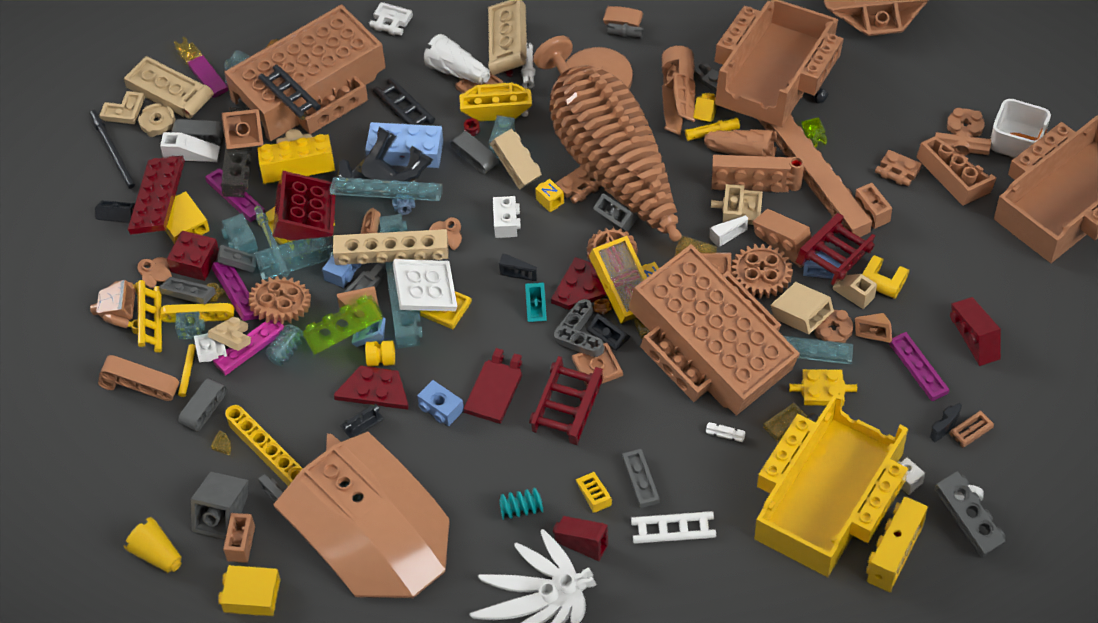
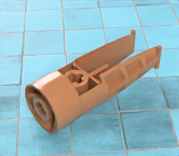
M673 46L666 49L662 54L664 80L662 94L666 122L664 129L681 135L683 118L692 122L695 121L694 53L687 47Z

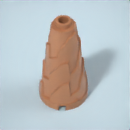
M750 129V131L716 130L710 131L704 138V144L711 150L734 156L775 157L777 147H774V142H777V133L775 130Z

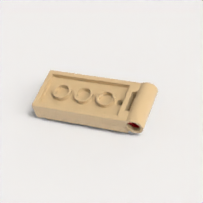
M508 0L489 7L488 65L491 74L496 75L526 64V6L522 0Z
M147 56L124 77L126 88L134 92L144 93V96L149 100L165 107L169 106L173 112L189 119L214 95L208 86L202 85Z

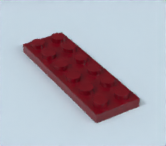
M183 155L148 160L128 227L130 235L166 230L185 163Z

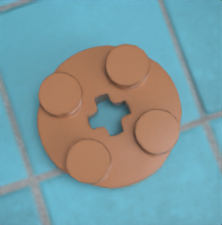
M955 108L948 118L947 129L954 135L964 131L968 132L971 137L980 136L984 129L982 113L971 109Z
M834 310L814 329V334L818 339L820 338L825 341L824 344L839 346L851 337L853 322L846 311ZM835 325L837 327L836 330H832L829 326Z

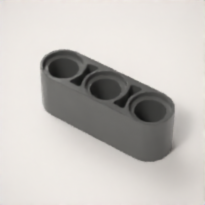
M179 119L175 120L172 128V133H183L215 145L221 143L224 133L223 124L218 121Z
M466 131L450 142L452 149L482 174L487 173L499 164L496 155Z
M207 378L180 413L178 422L194 431H199L225 397L227 387L213 379Z

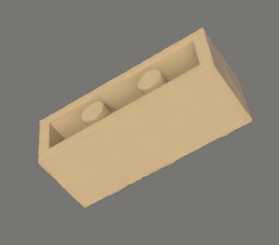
M510 129L495 138L490 145L520 190L542 174L538 164L534 163L531 159L529 150L520 142L521 139L518 133Z

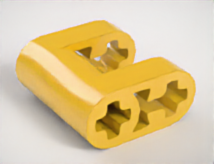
M873 255L862 275L877 284V292L895 299L909 275V269L900 266L894 277L890 279L878 274L883 259Z

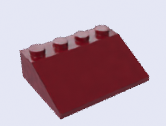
M283 170L277 185L273 237L292 241L332 236L336 183Z

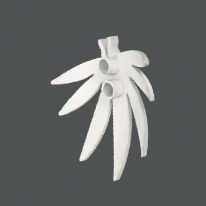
M542 529L541 534L546 548L559 568L542 555L523 545L515 543V547L530 565L553 579L480 574L478 577L482 582L500 589L538 593L472 612L470 616L474 619L503 620L538 612L522 623H545L558 612L552 623H565L570 614L571 623H580L586 609L582 591L587 587L595 586L596 582L592 577L593 573L590 568L576 574L571 561L563 549Z

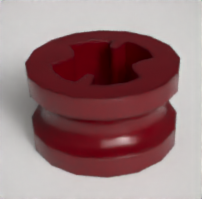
M474 118L467 119L464 122V131L472 136L477 135L480 132L479 121Z

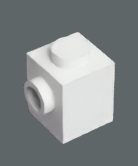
M905 458L902 462L898 461L897 463L908 468L907 478L901 489L910 495L923 483L925 472L910 459Z

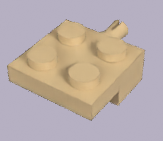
M726 184L723 201L711 200V208H722L723 222L747 216L748 224L753 225V221L761 215L763 191L744 190V185Z

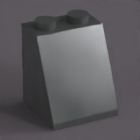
M210 471L191 498L192 532L226 540L231 513L241 514L247 501L248 480Z

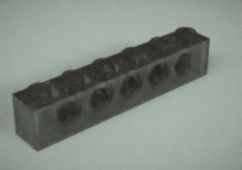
M230 107L229 112L245 111L251 109ZM225 145L221 182L222 197H245V190L249 189V179H246V177H250V166L248 164H251V153L249 151H252V147L227 149Z

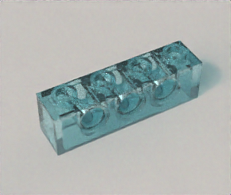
M329 237L291 241L255 252L254 255L261 278L264 280L268 279V277H274L327 261L333 255V250Z

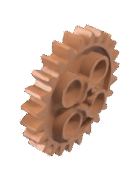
M754 244V249L747 246L746 251L741 249L740 255L736 254L735 260H732L731 274L748 292H751L753 297L755 294H758L759 299H761L762 295L765 294L769 298L770 293L777 296V291L783 293V288H788V283L791 282L793 273L792 263H789V257L784 258L785 252L778 253V247L772 250V245L765 248L764 244H762L761 248H758Z
M276 276L275 280L268 277L267 282L262 279L261 284L256 283L255 288L252 287L249 293L250 311H254V316L259 315V320L266 318V323L273 320V324L280 321L283 325L286 320L291 323V319L298 321V316L304 317V312L308 313L311 302V294H309V289H305V284L300 285L299 280L293 282V278L286 280V276L282 279Z

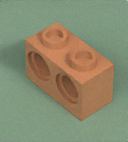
M870 183L856 189L855 200L859 201L865 213L871 216V226L876 229L889 223L892 207L875 185Z

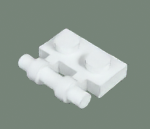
M381 2L374 13V19H377V21L371 20L369 27L375 28V30L380 32L382 30L387 31L391 35H402L403 29L398 27L407 26L413 16L412 11Z

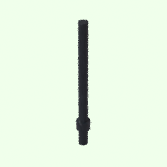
M92 110L90 115L94 121L95 129L102 136L128 188H134L135 184L105 129L106 125L103 119L99 117L96 110Z

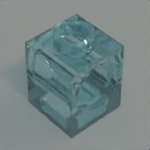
M199 311L176 313L175 330L178 339H194V336L202 335V330H205V320L201 319Z

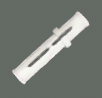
M530 43L529 49L527 48L526 64L523 65L521 70L523 87L526 89L527 83L529 89L534 87L533 45Z

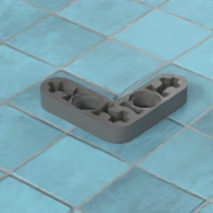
M583 299L574 305L555 330L554 336L556 342L561 346L592 357H598L605 351L603 341L598 337L580 331L594 312L592 303L589 300ZM573 320H578V323L574 325L569 324ZM584 339L582 343L575 344L576 340Z

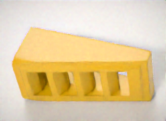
M595 472L576 479L593 513L612 506V498ZM593 479L592 482L584 485V482ZM596 485V487L591 488L589 490L587 489L588 487ZM599 490L598 493H595V494H593V495L590 494V493H593V492Z

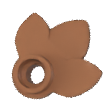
M448 218L445 221H438L431 225L429 230L447 229L449 247L452 250L458 248L462 236L460 234L461 223L457 218Z
M167 258L143 259L138 263V272L142 275L145 285L151 289L156 286L157 281L165 282L168 278L172 277L168 269Z

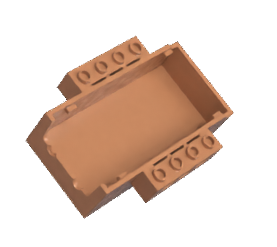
M781 0L767 1L761 11L744 6L716 46L714 62L723 64V66L719 70L715 104L782 127L804 92L816 95L840 57L843 38L835 35L838 19Z
M341 4L225 71L231 100L235 104H238V99L241 98L251 110L259 109L260 120L262 121L266 138L271 142L299 124L309 134H312L368 100L365 85L372 82L376 75L386 67L382 44ZM278 64L321 105V108L318 111L310 108L304 112L306 118L301 120L258 79V76L263 73L267 77L275 72L273 66ZM281 77L273 81L277 87L285 82ZM292 87L283 91L287 97L296 92ZM301 97L293 103L300 107L306 101Z
M1097 115L1077 132L1060 122L1011 161L1008 173L1014 181L999 196L994 220L1050 263L1054 262L1085 235L1090 236L1093 240L1098 239Z
M692 244L634 288L628 309L650 331L643 337L640 347L693 402L708 391L723 407L729 408L737 416L793 369L800 355L778 332L781 324L729 271L722 275Z

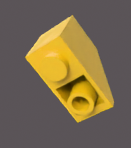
M705 93L697 97L694 119L713 121L718 106L715 104V94Z

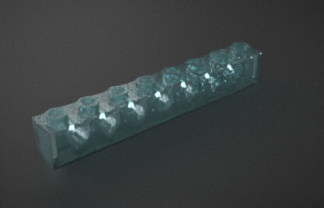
M401 214L379 217L381 233L407 231L406 221H402ZM385 262L397 349L420 346L419 338H423L422 327L417 326V322H421L420 313L415 310H400L393 262Z

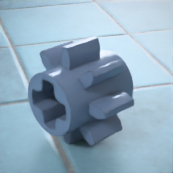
M400 192L396 195V199H392L394 211H398L399 214H409L411 208L416 207L413 195L407 192Z

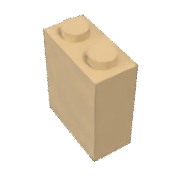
M797 282L771 304L773 316L776 320L807 334H810L834 312L831 297Z

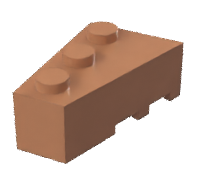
M766 209L753 221L756 236L768 245H772L774 249L778 247L779 253L785 252V257H789L790 261L802 268L804 264L801 266L795 261L800 248L812 238L810 228L770 209Z

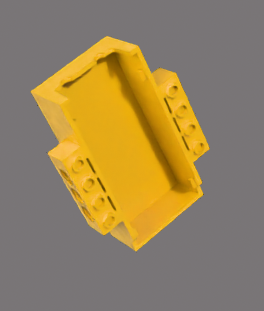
M834 393L817 422L797 414L758 474L757 487L770 493L756 519L754 540L826 577H829L853 536L869 543L905 483L908 473L907 467L897 463L904 451L908 428L899 425L895 437L883 435L879 429L860 420H853L848 414L842 411L843 397Z

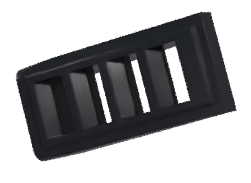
M502 253L499 262L500 275L537 281V267Z

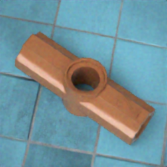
M964 131L958 132L955 135L938 132L935 134L937 138L951 146L958 155L965 156L969 153L989 155L990 139L971 137L968 132Z

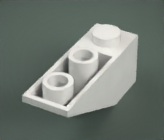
M163 132L160 147L164 158L183 155L185 161H218L220 146L183 133Z

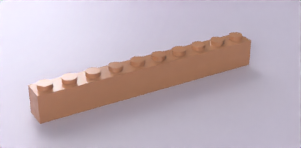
M789 115L782 127L759 120L766 130L776 131V144L786 157L792 158L797 156L804 160L803 179L832 217L837 213L843 215L844 218L841 223L843 227L859 237L870 233L872 225L871 216L866 214L860 202L854 199L850 189L846 188L841 178L833 172L831 165L826 163L821 152L815 149L811 139L805 136L802 128L794 122L792 115Z

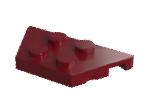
M360 366L334 393V399L339 401L369 405L377 404L378 406L406 410L409 408L397 370Z

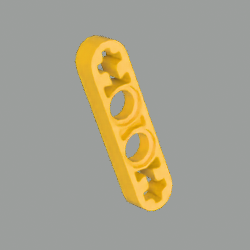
M229 303L164 305L160 310V319L169 323L226 321L234 317V306Z

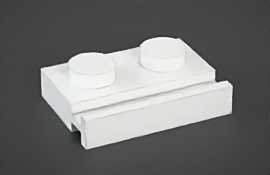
M208 333L194 336L199 363L218 359L220 355L227 357L225 345L209 338Z

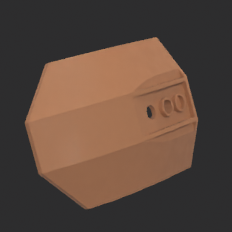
M369 432L333 445L303 468L273 504L322 556L355 597L414 598L445 573L449 518L417 479ZM343 481L350 482L347 487L339 486ZM355 494H362L364 496L360 502H354L352 497Z

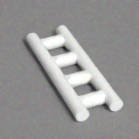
M713 511L631 517L632 526L638 525L639 535L633 536V543L716 538V530H709L708 520L714 519ZM687 521H700L701 530L688 531ZM679 522L680 532L668 533L667 523ZM659 524L660 534H647L646 525Z

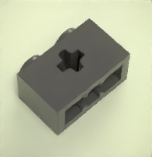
M604 193L593 208L628 232L638 219L637 215Z

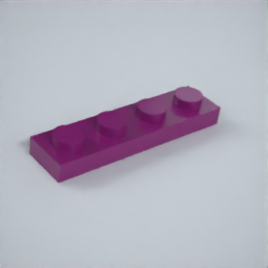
M220 168L205 176L206 182L249 222L265 214V209Z
M219 262L213 263L212 270L242 321L259 319V315L254 316V311H250L249 291L233 266L224 265Z
M907 332L893 337L889 345L929 399L934 401L949 394V388Z

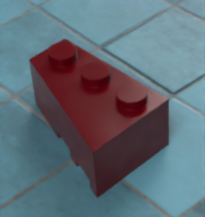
M973 297L952 303L950 318L955 323L978 365L982 366L1000 360L1001 329Z

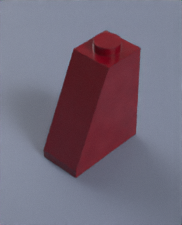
M563 516L561 521L557 522L553 528L554 538L558 544L597 561H600L608 546V525L604 523Z

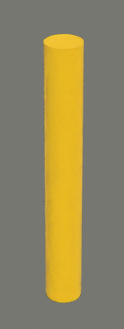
M189 344L178 392L180 397H185L196 350V346L193 344Z

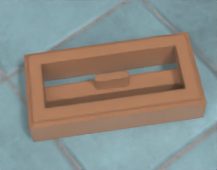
M979 411L952 429L950 435L954 436L955 440L960 442V446L964 448L994 427V423L982 411ZM980 418L983 419V420H981L980 422H978L977 424H974L973 426H971L968 430H966V431L963 432L962 434H959L960 431H962L963 429H965L966 427H968L969 425H971L972 423H974V422L977 421L978 419H980Z

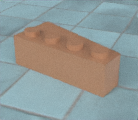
M936 136L921 142L916 158L963 206L991 193L996 181L995 176L984 173V169L979 165L976 167L968 162L967 157L956 154L951 146Z

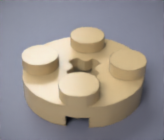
M158 103L145 107L142 110L141 116L139 115L138 117L141 129L150 137L171 131L175 122L173 110L169 106L165 107Z

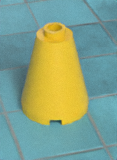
M149 517L146 519L148 522L145 525L140 523L126 539L128 546L124 545V549L167 573L175 572L182 564V557L156 520Z

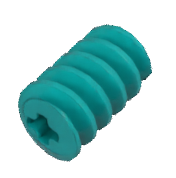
M533 488L532 494L526 489L524 496L520 491H517L516 497H514L512 492H509L508 499H506L504 494L500 496L499 503L503 520L505 514L512 519L513 512L516 513L517 517H520L521 511L528 516L529 509L532 510L533 514H536L537 508L543 513L541 496L536 488Z

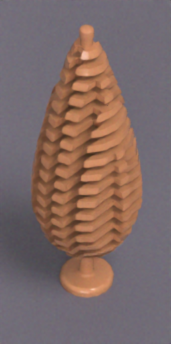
M556 36L544 42L536 50L533 61L540 69L546 70L557 67L561 73L553 85L550 95L551 119L554 129L557 130L555 131L556 135L561 139V143L566 147L568 153L573 156L572 158L588 172L587 174L592 179L597 180L596 183L603 186L605 191L611 194L617 201L628 207L631 212H637L638 217L646 221L652 228H657L659 232L664 234L668 233L672 241L680 240L682 235L676 229L678 217L674 215V213H677L675 204H673L674 201L670 184L668 183L667 172L665 173V165L661 163L662 157L658 152L657 143L647 119L643 116L644 112L639 107L638 101L621 80L603 69L589 65L569 68L565 60L571 54L573 44L568 37Z

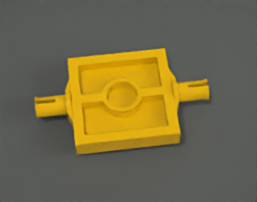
M803 369L801 384H789V392H801L804 397V405H827L834 393L843 397L842 406H844L845 392L857 393V384H845L842 370Z

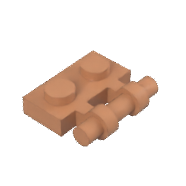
M888 150L880 166H877L875 173L880 174L884 179L889 178L896 181L898 185L903 184L909 187L911 181L915 179L920 171L922 163Z
M581 166L555 183L564 192L566 198L573 195L570 198L573 204L583 201L587 195L595 193L601 187L596 181L594 182V179Z

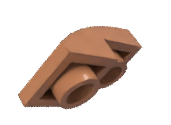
M607 7L603 21L606 25L609 23L624 25L625 23L629 26L639 27L643 12L625 7Z

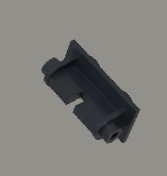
M370 404L364 411L349 420H345L340 427L349 438H353L384 418L379 413L378 405Z

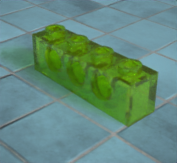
M363 295L356 300L357 303L351 306L346 304L339 309L340 312L334 315L329 313L322 318L323 321L317 324L312 322L307 325L303 336L314 355L383 319V313L372 295L368 297ZM361 310L365 315L358 318L354 315V312ZM344 319L348 324L341 327L337 324V321ZM327 328L331 333L324 336L320 333V330Z

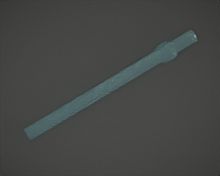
M256 206L254 208L257 215L256 220L263 229L282 276L287 277L290 273L269 227L268 217L263 213L261 206Z

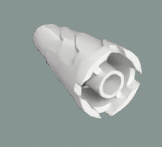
M438 34L429 42V45L432 47L430 50L426 48L424 53V63L426 66L478 84L486 83L490 79L489 69L484 67L482 63L473 58L470 53L460 48V45L450 40L447 36Z

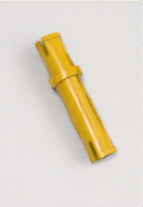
M738 118L727 121L719 120L714 124L685 130V136L687 141L703 138L710 131L740 129V123Z

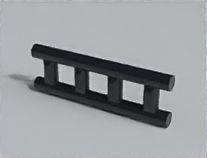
M278 64L273 66L275 72L266 77L261 73L258 76V79L301 120L306 118L304 112L310 108H314L316 111L321 108V105ZM281 77L285 82L277 87L273 81ZM292 87L296 92L287 97L283 91ZM302 97L306 103L300 107L293 103Z
M393 78L387 80L389 85L381 90L378 86L373 89V92L406 124L420 125L426 120L430 124L434 123L435 118ZM395 90L399 96L391 100L387 94ZM406 100L410 106L402 110L398 104ZM416 110L421 116L412 120L408 115Z

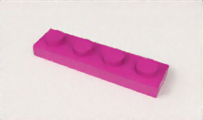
M270 320L268 323L265 321L247 334V336L251 337V342L248 346L239 351L229 347L226 350L227 357L220 355L218 359H213V363L226 376L285 333L286 328L280 321H277L276 324H273V320Z

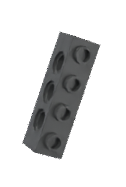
M957 471L937 483L934 489L982 558L1006 541L1004 539L1005 534L1000 527H996L992 522L993 517L987 509L984 510L981 506V500L977 493L970 490L966 477L963 474L960 475ZM954 492H961L964 495V500H958ZM966 510H974L976 513V517H969L966 513ZM978 527H985L988 530V535L980 534Z

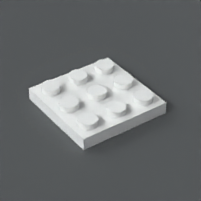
M394 259L393 270L400 310L456 311L457 302L449 261Z

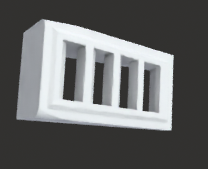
M742 216L711 227L710 240L717 247H721L747 230L748 217Z

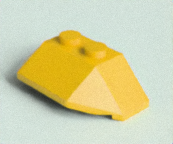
M515 83L476 85L460 95L461 112L478 121L516 119L532 106L531 90Z

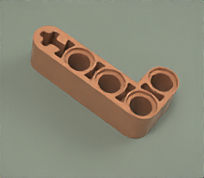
M109 355L101 369L98 384L107 390H114L116 385L119 384L165 401H171L178 388L179 380L171 375L117 356Z

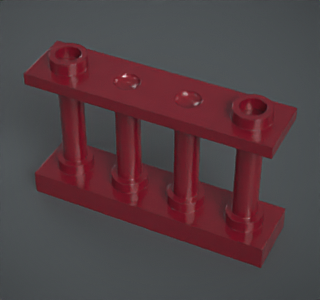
M839 213L800 248L795 261L801 266L807 260L813 261L834 274L831 281L833 286L839 280L842 281L846 277L847 272L866 253H870L875 246L873 241L876 235L872 234L865 241L847 230L841 224L844 216ZM834 234H841L860 247L856 250L835 237ZM830 242L851 256L847 259L824 244ZM821 251L842 265L837 268L816 255L815 252Z
M558 356L556 362H553L551 365V375L536 412H532L529 423L531 424L532 432L536 433L539 425L566 432L569 435V442L578 445L604 379L603 369L595 367L593 373L590 374L563 367L562 357ZM562 374L585 381L588 387L586 390L580 391L557 384L559 375ZM553 391L580 398L582 402L580 407L574 408L551 401V395ZM546 408L573 415L575 419L573 424L567 425L544 418V412Z

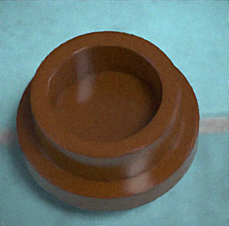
M598 299L594 302L593 311L600 315L607 314L612 309V304L608 299Z

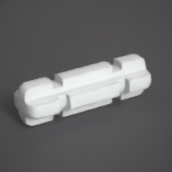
M708 423L706 427V433L714 436L716 434L718 437L730 440L734 438L738 442H743L745 438V431L738 429L735 431V428L723 425L716 426L714 423Z

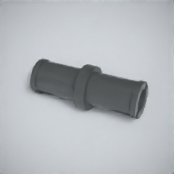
M625 23L624 25L608 24V27H610L607 28L608 34L622 35V37H643V34H641L644 31L643 27L629 26Z

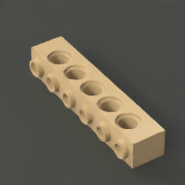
M447 229L333 235L335 265L393 262L394 259H448Z

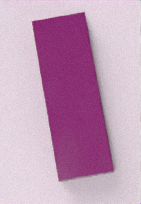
M203 55L187 62L189 68L202 85L208 86L213 91L214 95L212 98L228 91L227 85Z

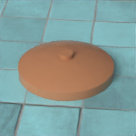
M599 47L588 48L575 53L566 62L569 68L589 65L603 69L621 80L629 89L631 87L632 67L622 54L614 50Z

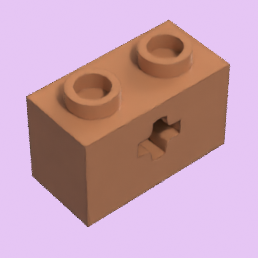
M231 513L223 549L227 561L248 563L255 530L251 514Z

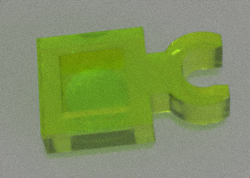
M819 117L802 121L801 127L807 138H813V146L815 148L818 147V141H822L824 145L827 144L825 129Z

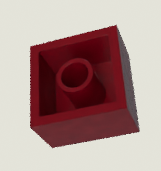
M182 230L167 257L171 273L205 281L213 263H215L218 257L219 247L217 240Z

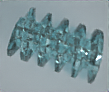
M285 325L283 330L280 331L279 336L266 349L268 359L276 365L283 367V362L289 361L288 356H293V351H297V345L302 344V340H305L307 337L306 334L294 325Z

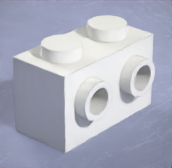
M515 196L493 197L495 238L517 237V229H521L520 218L516 217L517 214H520V205L516 203Z

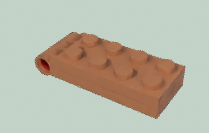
M713 155L711 189L725 190L726 184L744 185V190L788 192L789 189L791 191H798L802 187L804 160L797 156L788 158Z

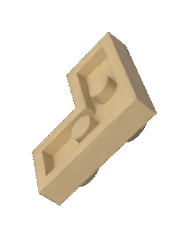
M127 91L122 104L105 102L99 115L103 121L135 124L145 99L144 93Z
M232 317L208 330L209 338L237 351L248 346L251 342V337L243 334V332L248 330V323L236 317Z

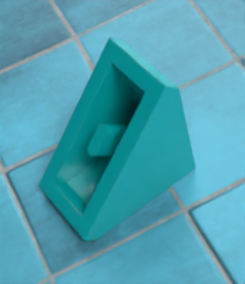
M544 282L526 283L528 322L547 321Z

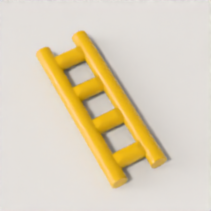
M139 280L138 346L144 347L146 343L154 345V351L159 353L162 352L161 293L159 286L154 287L153 291L145 288V281ZM145 296L154 299V306L145 303ZM145 311L154 314V321L145 318ZM145 327L154 329V337L145 334Z

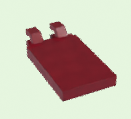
M496 348L492 360L485 361L465 404L464 413L501 424L522 378L520 369L522 355L514 353L510 366L502 364L504 350Z

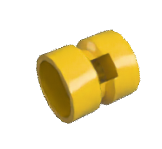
M394 340L382 341L381 344L377 341L366 342L367 367L379 366L380 363L383 366L395 365Z

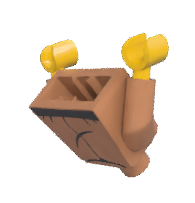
M126 280L115 281L109 287L101 290L98 295V303L90 306L91 313L99 315L106 323L126 329L130 327L134 334H138V328H136L138 326V319L132 322L129 321L133 319L135 292L138 295V282L134 285Z

